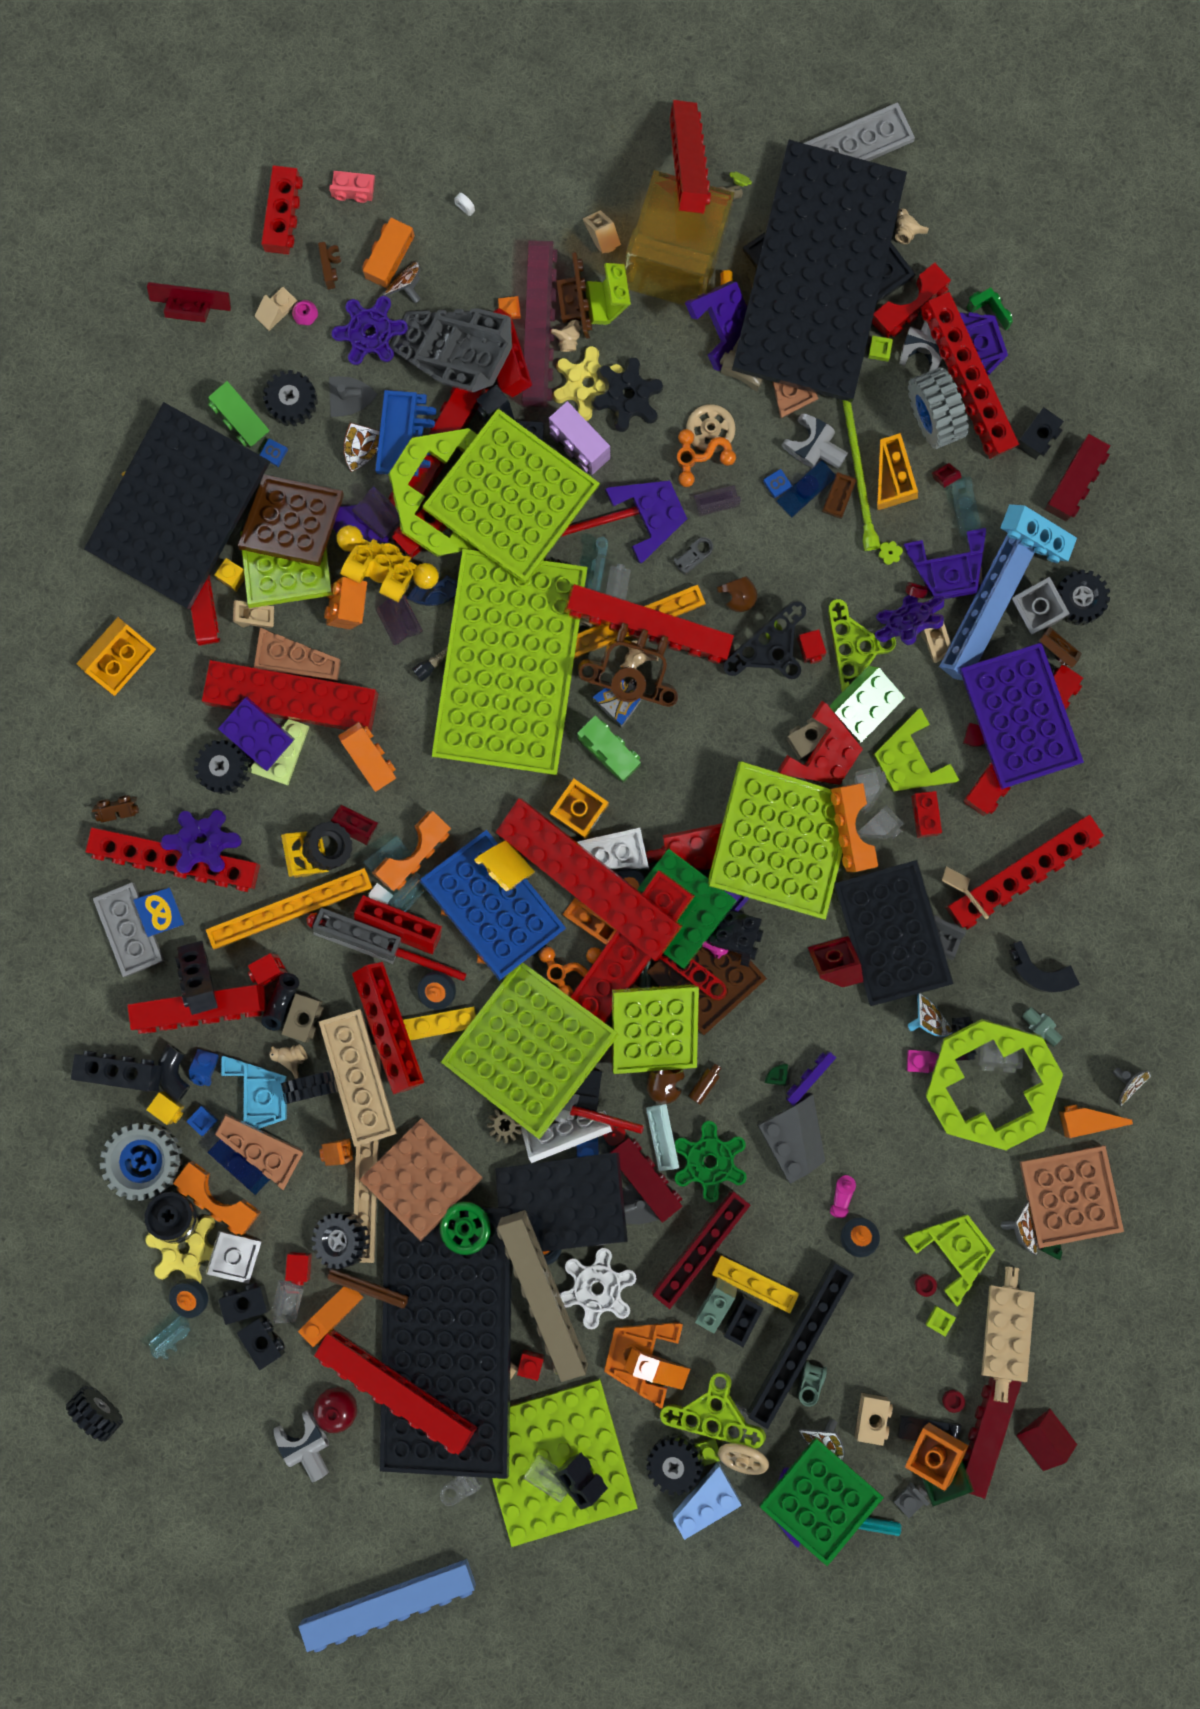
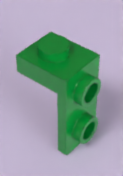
M991 287L982 293L978 291L969 298L970 301L967 305L969 312L973 313L989 304L1005 331L1010 328L1013 322L1012 315L1008 309L1004 308L999 294L994 292Z

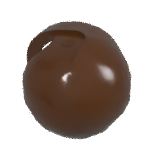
M747 576L716 587L717 593H731L732 600L725 605L735 612L748 611L757 600L756 587Z
M684 1070L651 1071L646 1087L650 1098L659 1104L674 1102L682 1091L681 1088L675 1087V1085L685 1077Z

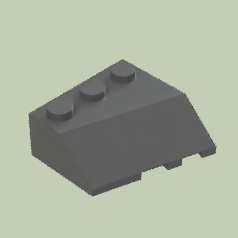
M813 1094L797 1102L794 1106L792 1105L757 1124L787 1182L790 1184L809 1174L825 1162Z

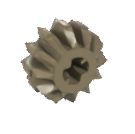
M495 1109V1114L498 1117L490 1115L489 1119L495 1122L487 1124L488 1128H495V1130L489 1133L490 1136L497 1132V1142L504 1136V1143H508V1135L515 1141L516 1136L513 1132L521 1135L522 1131L516 1128V1126L521 1125L505 1112L501 1114L499 1109ZM502 1119L511 1122L509 1125L510 1130L505 1131L506 1128L503 1130L500 1128Z

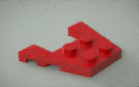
M821 701L812 718L828 727L825 734L805 764L787 755L777 771L787 776L840 785L863 749L828 704Z

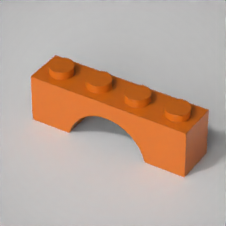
M863 783L832 788L831 802L835 808V823L839 830L838 841L842 847V863L846 872H858L878 867L875 846L862 841L857 834L855 826L857 814L867 804Z
M428 811L415 825L418 843L416 849L409 857L402 860L386 857L372 872L389 890H400L407 882L405 880L410 873L412 875L416 873L421 867L419 863L424 858L428 859L434 853V847L437 843H442L448 838V831L451 828L434 811Z
M194 1161L188 1162L173 1183L177 1186L176 1190L184 1196L189 1195L194 1199L193 1203L196 1206L209 1210L211 1217L218 1222L223 1221L229 1225L227 1228L236 1235L245 1234L261 1211L245 1199L230 1205L217 1201L209 1190L208 1181L210 1173Z

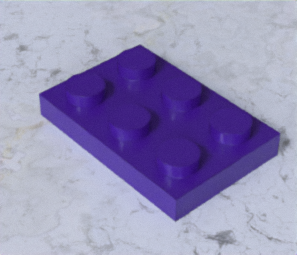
M248 697L242 700L218 728L266 771L272 767L295 740Z

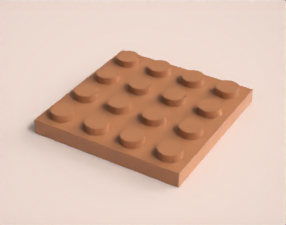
M421 1118L359 1180L421 1241L441 1221L448 1208L460 1202L483 1178Z
M1102 1145L1019 1162L1038 1248L1124 1232L1106 1146Z

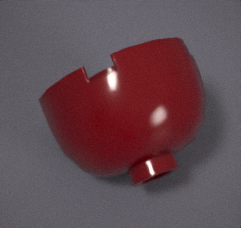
M337 1387L325 1390L319 1395L314 1405L316 1424L328 1433H340L347 1430L357 1416L355 1397L344 1388Z

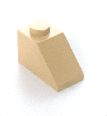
M601 210L583 218V222L597 249L602 254L610 253L621 245L614 222Z

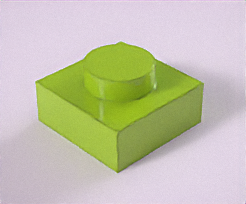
M872 336L868 358L888 362L893 339Z
M935 1306L925 1325L946 1337L956 1317Z
M715 1438L694 1444L695 1447L699 1446L701 1449L699 1454L704 1456L702 1461L704 1466L720 1461Z

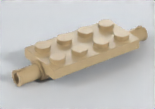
M1005 1267L1004 1286H989L981 1373L983 1376L993 1377L996 1380L993 1401L1008 1403L1009 1383L1011 1381L1027 1382L1035 1295L1034 1292L1022 1291L1017 1288L1019 1268L1013 1269V1267Z

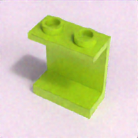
M605 263L606 279L603 282H586L587 291L585 293L589 302L590 310L588 312L592 324H610L631 304L625 264Z

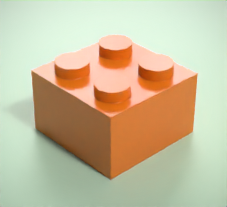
M342 577L331 584L333 595L327 596L329 598V606L325 609L324 618L327 619L326 625L351 630L362 624L367 582L362 581L358 583L350 578Z
M928 1423L922 1429L905 1468L945 1491L950 1486L969 1445Z

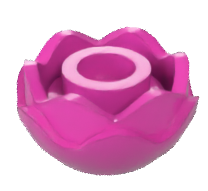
M302 300L294 305L292 316L299 325H311L318 317V310L311 301Z

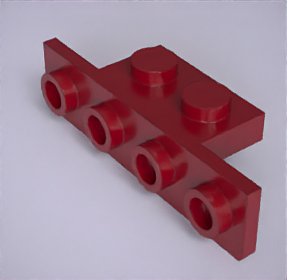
M152 282L147 284L149 300L166 303L164 309L165 318L205 323L210 309L231 311L228 292Z

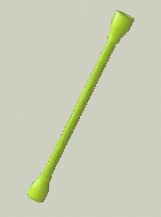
M842 400L864 521L863 547L864 551L876 550L881 546L879 536L874 530V525L871 523L852 406L850 402Z

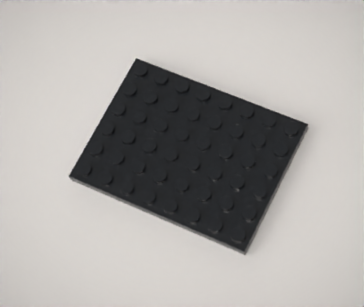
M163 402L84 550L185 608L191 609L271 461Z

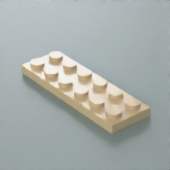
M361 1009L319 1021L354 1147L397 1134Z

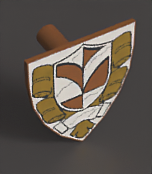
M350 422L344 439L343 452L346 464L351 472L362 467L378 452L379 430Z

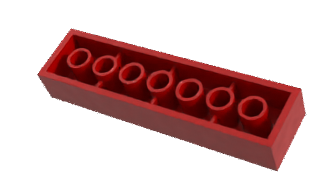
M210 660L202 702L207 706L235 710L242 700L248 697L270 717L290 719L297 722L348 730L360 722L363 728L367 726L372 731L379 694L376 689Z

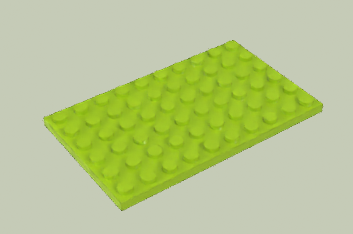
M462 549L432 757L557 775L580 619L569 617V613L564 612L571 587L574 584L585 587L588 567L542 561L528 581L523 583L481 551Z

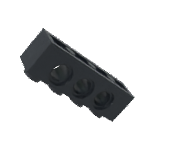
M203 941L177 947L178 956L175 957L178 967L177 972L185 1008L189 1007L192 1015L218 1008Z
M85 1050L83 1054H74L71 1080L142 1091L159 1090L162 1066L155 1065V1060L141 1059V1062H135V1057L122 1056V1060L115 1059L116 1055L103 1053L102 1057L96 1056L97 1052ZM97 1064L99 1065L98 1072L96 1071ZM116 1067H118V1074H117V1075H116V1073H115ZM137 1069L138 1075L135 1078L134 1072Z

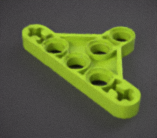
M836 599L830 603L828 615L841 690L843 692L849 686V681L845 683L844 680L857 678L871 664L876 655L890 653L895 648L896 640L895 637L889 639L892 646L889 649L882 648L873 633L849 617L847 604L841 599ZM836 604H838L840 608L843 607V610H841L840 617H845L846 620L840 619L834 622V619L838 618L837 612L832 610L835 608ZM839 624L844 625L847 628V633L844 635L837 634L836 626ZM861 642H868L871 645V650L863 652L860 649ZM841 645L849 646L850 654L842 655L839 652V647ZM845 665L852 666L854 669L853 675H845L842 671Z
M725 1372L714 1374L711 1377L708 1392L687 1406L682 1407L669 1404L660 1413L661 1421L667 1426L730 1443L746 1445L754 1449L761 1447L766 1439L764 1430L758 1426L747 1424L729 1395L731 1378ZM716 1377H723L726 1380L725 1388L720 1389L716 1386ZM717 1398L722 1402L721 1410L712 1408V1399ZM670 1410L676 1416H680L681 1412L684 1413L682 1418L674 1417L672 1420H669V1416L666 1415ZM687 1415H694L696 1417V1426L692 1427L687 1424ZM708 1421H716L718 1424L716 1432L709 1431L707 1428ZM736 1426L739 1429V1437H731L728 1433V1428ZM744 1429H747L745 1433L747 1435H752L754 1432H756L757 1437H759L760 1440L754 1443L753 1438L746 1436L744 1440H742L744 1436Z

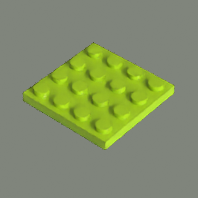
M327 546L320 566L242 550L247 604L249 608L333 595Z
M678 985L612 990V1029L619 1034L612 1043L613 1074L697 1068L698 986Z

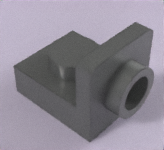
M912 1482L893 1500L908 1518L924 1504L926 1506L930 1504L926 1498L928 1496L927 1492L921 1485L916 1487Z

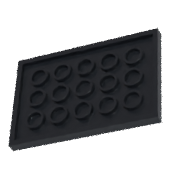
M918 860L835 883L849 936L861 963L863 984L870 1007L954 984Z
M619 1153L495 1168L498 1208H512V1214L526 1210L542 1252L628 1242Z

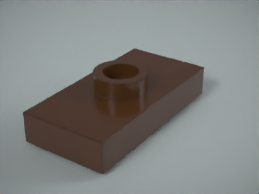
M837 472L822 512L842 519L857 479Z

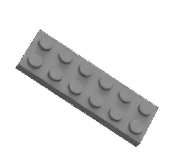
M897 102L804 144L871 161L914 142L915 137Z

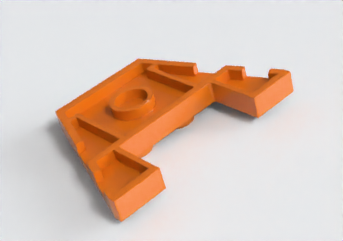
M683 1323L615 1327L604 1372L625 1386L630 1387L645 1399L650 1400L657 1407L663 1408L667 1387L645 1382L646 1380L631 1375L624 1368L632 1348L652 1355L656 1338L678 1344Z

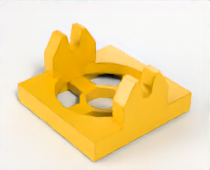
M307 832L285 833L281 835L289 877H306L328 872L327 870H319V868L312 867V864L303 856V839ZM321 838L318 842V848L325 855L323 839ZM300 841L301 846L299 849L292 851L293 843ZM295 857H300L304 861L305 869L295 863Z

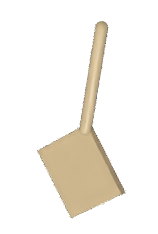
M946 866L942 881L964 892L983 917L988 919L987 913L968 891L970 879Z

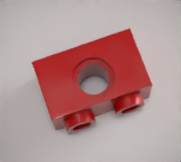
M937 792L915 793L911 796L917 838L940 835L942 827Z
M269 953L248 965L250 969L248 975L252 982H257L258 985L266 986L277 980L281 974L288 973L280 957L273 953Z

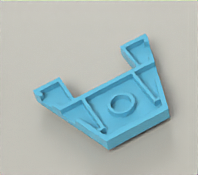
M222 1056L221 1076H244L243 1122L260 1129L287 1119V1104L284 1102L280 1084L287 1082V1076Z

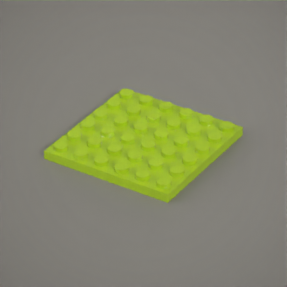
M497 409L425 502L423 509L523 583H526L599 487L600 483L500 409Z
M742 761L738 762L708 878L709 886L826 920L843 853L838 841L839 830L835 823L836 814L834 805L831 802V789Z
M522 963L506 976L441 1063L540 1140L619 1034L537 972Z
M601 1379L510 1406L509 1477L507 1479L492 1478L512 1547L638 1509ZM581 1452L590 1461L592 1466L590 1470L593 1474H599L608 1487L592 1506L580 1510L554 1475L570 1457Z

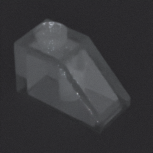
M880 766L856 771L852 774L855 784L863 783L867 804L861 809L862 815L867 814L883 791L884 784L887 783L885 772L881 771Z
M886 805L857 834L860 839L887 840L889 837L894 839L902 832L900 827L904 823Z

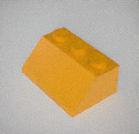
M117 617L76 664L115 696L156 649Z

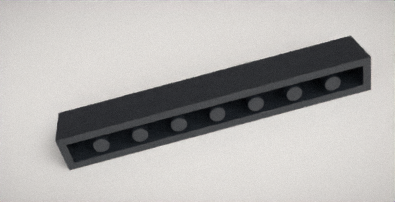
M833 1260L831 1261L747 1411L749 1419L766 1429L769 1428L853 1278L854 1273Z

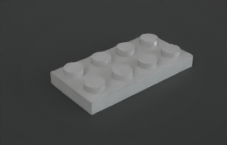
M133 882L93 898L123 977L164 962L155 935L150 937L146 935L133 901L140 898Z

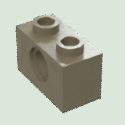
M814 718L807 720L808 725L802 728L797 726L790 730V735L786 739L799 760L814 751L828 729L827 726ZM807 731L815 733L816 739L814 741H809L805 737Z
M295 993L282 1035L303 1042H309L310 1039L313 1040L317 1032V1027H314L316 1020L321 1019L324 1007H322L323 1002ZM302 1013L309 1015V1022L306 1025L300 1023L299 1017Z

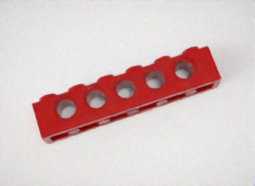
M383 962L368 964L353 972L352 976L392 1093L397 1094L409 1091L425 1083Z

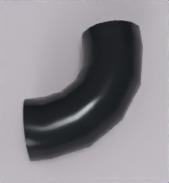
M292 973L280 975L261 1019V1023L265 1028L277 1031L282 1027L300 982L296 975Z
M168 1043L158 1061V1065L162 1066L160 1085L164 1092L173 1101L178 1103L190 1088V1085L184 1082L179 1074V1065L185 1054Z

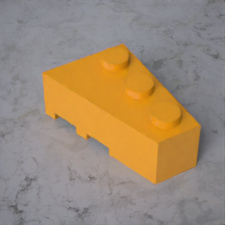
M901 433L880 439L878 510L918 498L917 486Z

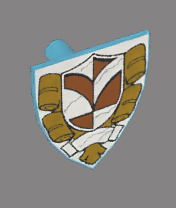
M917 994L918 1018L908 1024L909 1030L914 1031L921 1027L928 1033L938 1037H947L952 1034L948 1022L938 1008L922 994Z

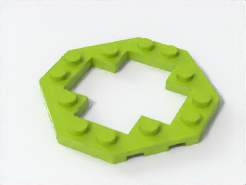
M469 428L411 438L388 474L393 488L396 510L399 514L401 532L437 557L460 553L462 549L474 550L477 548L454 531L450 537H447L415 515L425 496L410 487L408 483L427 453H430L446 464L456 447L465 452L478 435Z
M980 1019L943 1039L941 1051L926 1092V1098L947 1134L1002 1150H1008L1045 1131L1063 1073L1042 1035L1031 1034L1014 1027ZM993 1039L1003 1057L1024 1048L1042 1081L1023 1091L1033 1110L996 1129L993 1128L985 1112L965 1121L946 1088L965 1078L955 1059Z

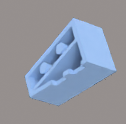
M719 1462L714 1464L713 1468L672 1513L673 1521L684 1540L742 1506L738 1495Z

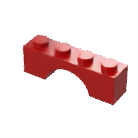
M934 262L918 277L916 284L919 295L917 299L906 305H897L888 301L874 313L872 324L885 338H889L891 335L893 337L897 336L902 331V326L905 323L911 324L918 317L917 313L921 311V307L927 301L949 291L948 286L951 279Z

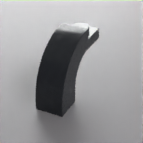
M1022 941L1009 945L1011 948L1009 954L1012 960L1018 962V965L1011 967L1016 977L1026 986L1040 992L1052 993L1066 991L1080 985L1071 965L1062 967L1054 972H1044L1035 967L1031 962Z

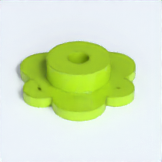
M730 172L729 174L733 178L734 183L739 186L752 184V181L749 180L750 178L739 172Z
M894 541L890 543L884 542L881 544L879 557L883 559L886 565H890L893 562H899L903 549L897 546Z

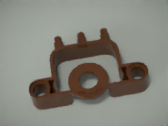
M622 623L616 639L608 643L601 663L585 659L578 665L579 676L582 680L611 689L613 694L623 702H633L640 698L670 707L678 701L676 689L672 685L662 682L667 667L664 657L668 644L667 636L663 635L657 649L645 646L648 630L643 629L637 643L625 640L628 624ZM623 645L632 649H638L662 659L655 683L656 689L652 695L644 693L646 689L645 677L639 670L633 667H625L618 670L614 674L611 684L600 679L601 674L605 671L610 652L615 646ZM585 666L593 667L594 670L590 675L582 673ZM625 677H632L637 682V686L632 692H625L620 687L621 681ZM664 692H673L672 698L668 700L663 699Z

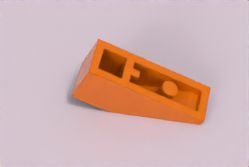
M576 898L573 899L563 913V916L605 946L617 931Z
M1077 1104L1065 1106V1111L1059 1112L1064 1135L1067 1138L1133 1124L1131 1119L1078 1107Z
M350 1138L322 1144V1149L319 1150L321 1161H325V1166L342 1165L354 1159Z
M343 1287L298 1332L312 1347H315L364 1296L360 1292Z
M634 1348L631 1349L624 1368L633 1376L683 1390L690 1372V1368Z

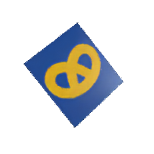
M170 888L133 900L147 937L184 925Z

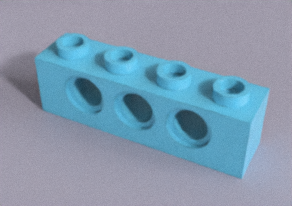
M1009 504L1000 528L1008 533V537L1020 540L1023 546L1034 548L1035 553L1047 556V560L1054 563L1069 561L1077 540L1072 534L1023 505Z

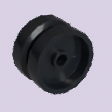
M174 1192L162 1193L154 1197L148 1204L144 1214L148 1232L155 1238L170 1244L182 1243L189 1239L196 1231L199 1223V1213L196 1206L186 1197Z

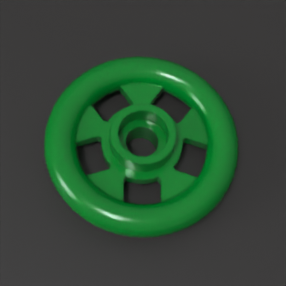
M458 1202L448 1208L440 1221L441 1238L444 1244L455 1253L462 1255L476 1253L485 1246L489 1239L491 1230L489 1218L485 1211L474 1203ZM460 1211H468L469 1217L461 1218ZM476 1218H479L482 1225L478 1229L473 1221ZM450 1219L456 1221L454 1230L448 1228ZM464 1224L469 1226L468 1232L463 1230ZM476 1234L479 1239L472 1244L469 1238ZM455 1235L463 1239L461 1245L453 1241Z

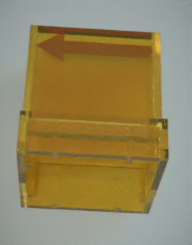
M654 170L636 230L633 229L626 251L625 270L628 290L686 306L685 302L687 300H693L701 294L709 293L711 279L731 216L735 192L709 185L708 192H711L710 204L706 205L704 214L679 211L675 176Z

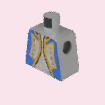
M634 678L628 684L622 679L620 684L621 689L625 692H632L637 686ZM604 688L593 697V701L620 728L625 725L641 702L640 698L633 702H623L608 688Z

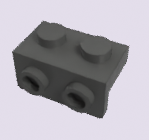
M934 915L946 958L953 960L966 931L958 925L950 924Z

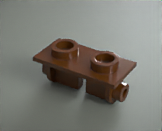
M125 795L112 802L109 799L98 801L97 805L92 809V812H98L95 813L96 821L103 823L116 820L115 812H119L120 819L135 816L139 813L138 805H134L137 796L130 798V795Z

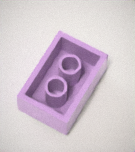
M568 401L549 417L551 438L556 443L561 442L565 446L564 451L571 458L574 456L579 461L578 466L585 473L588 471L593 475L610 459V445Z

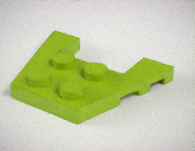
M921 708L874 754L893 792L959 781L951 764L930 773L913 741L911 734L930 725Z
M967 1214L903 1237L916 1254L935 1241L952 1263L960 1277L943 1290L956 1307L960 1305L965 1293L969 1291L978 1273L982 1271L995 1251Z

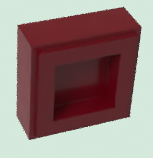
M950 463L932 473L934 480L944 488L962 478L960 471Z

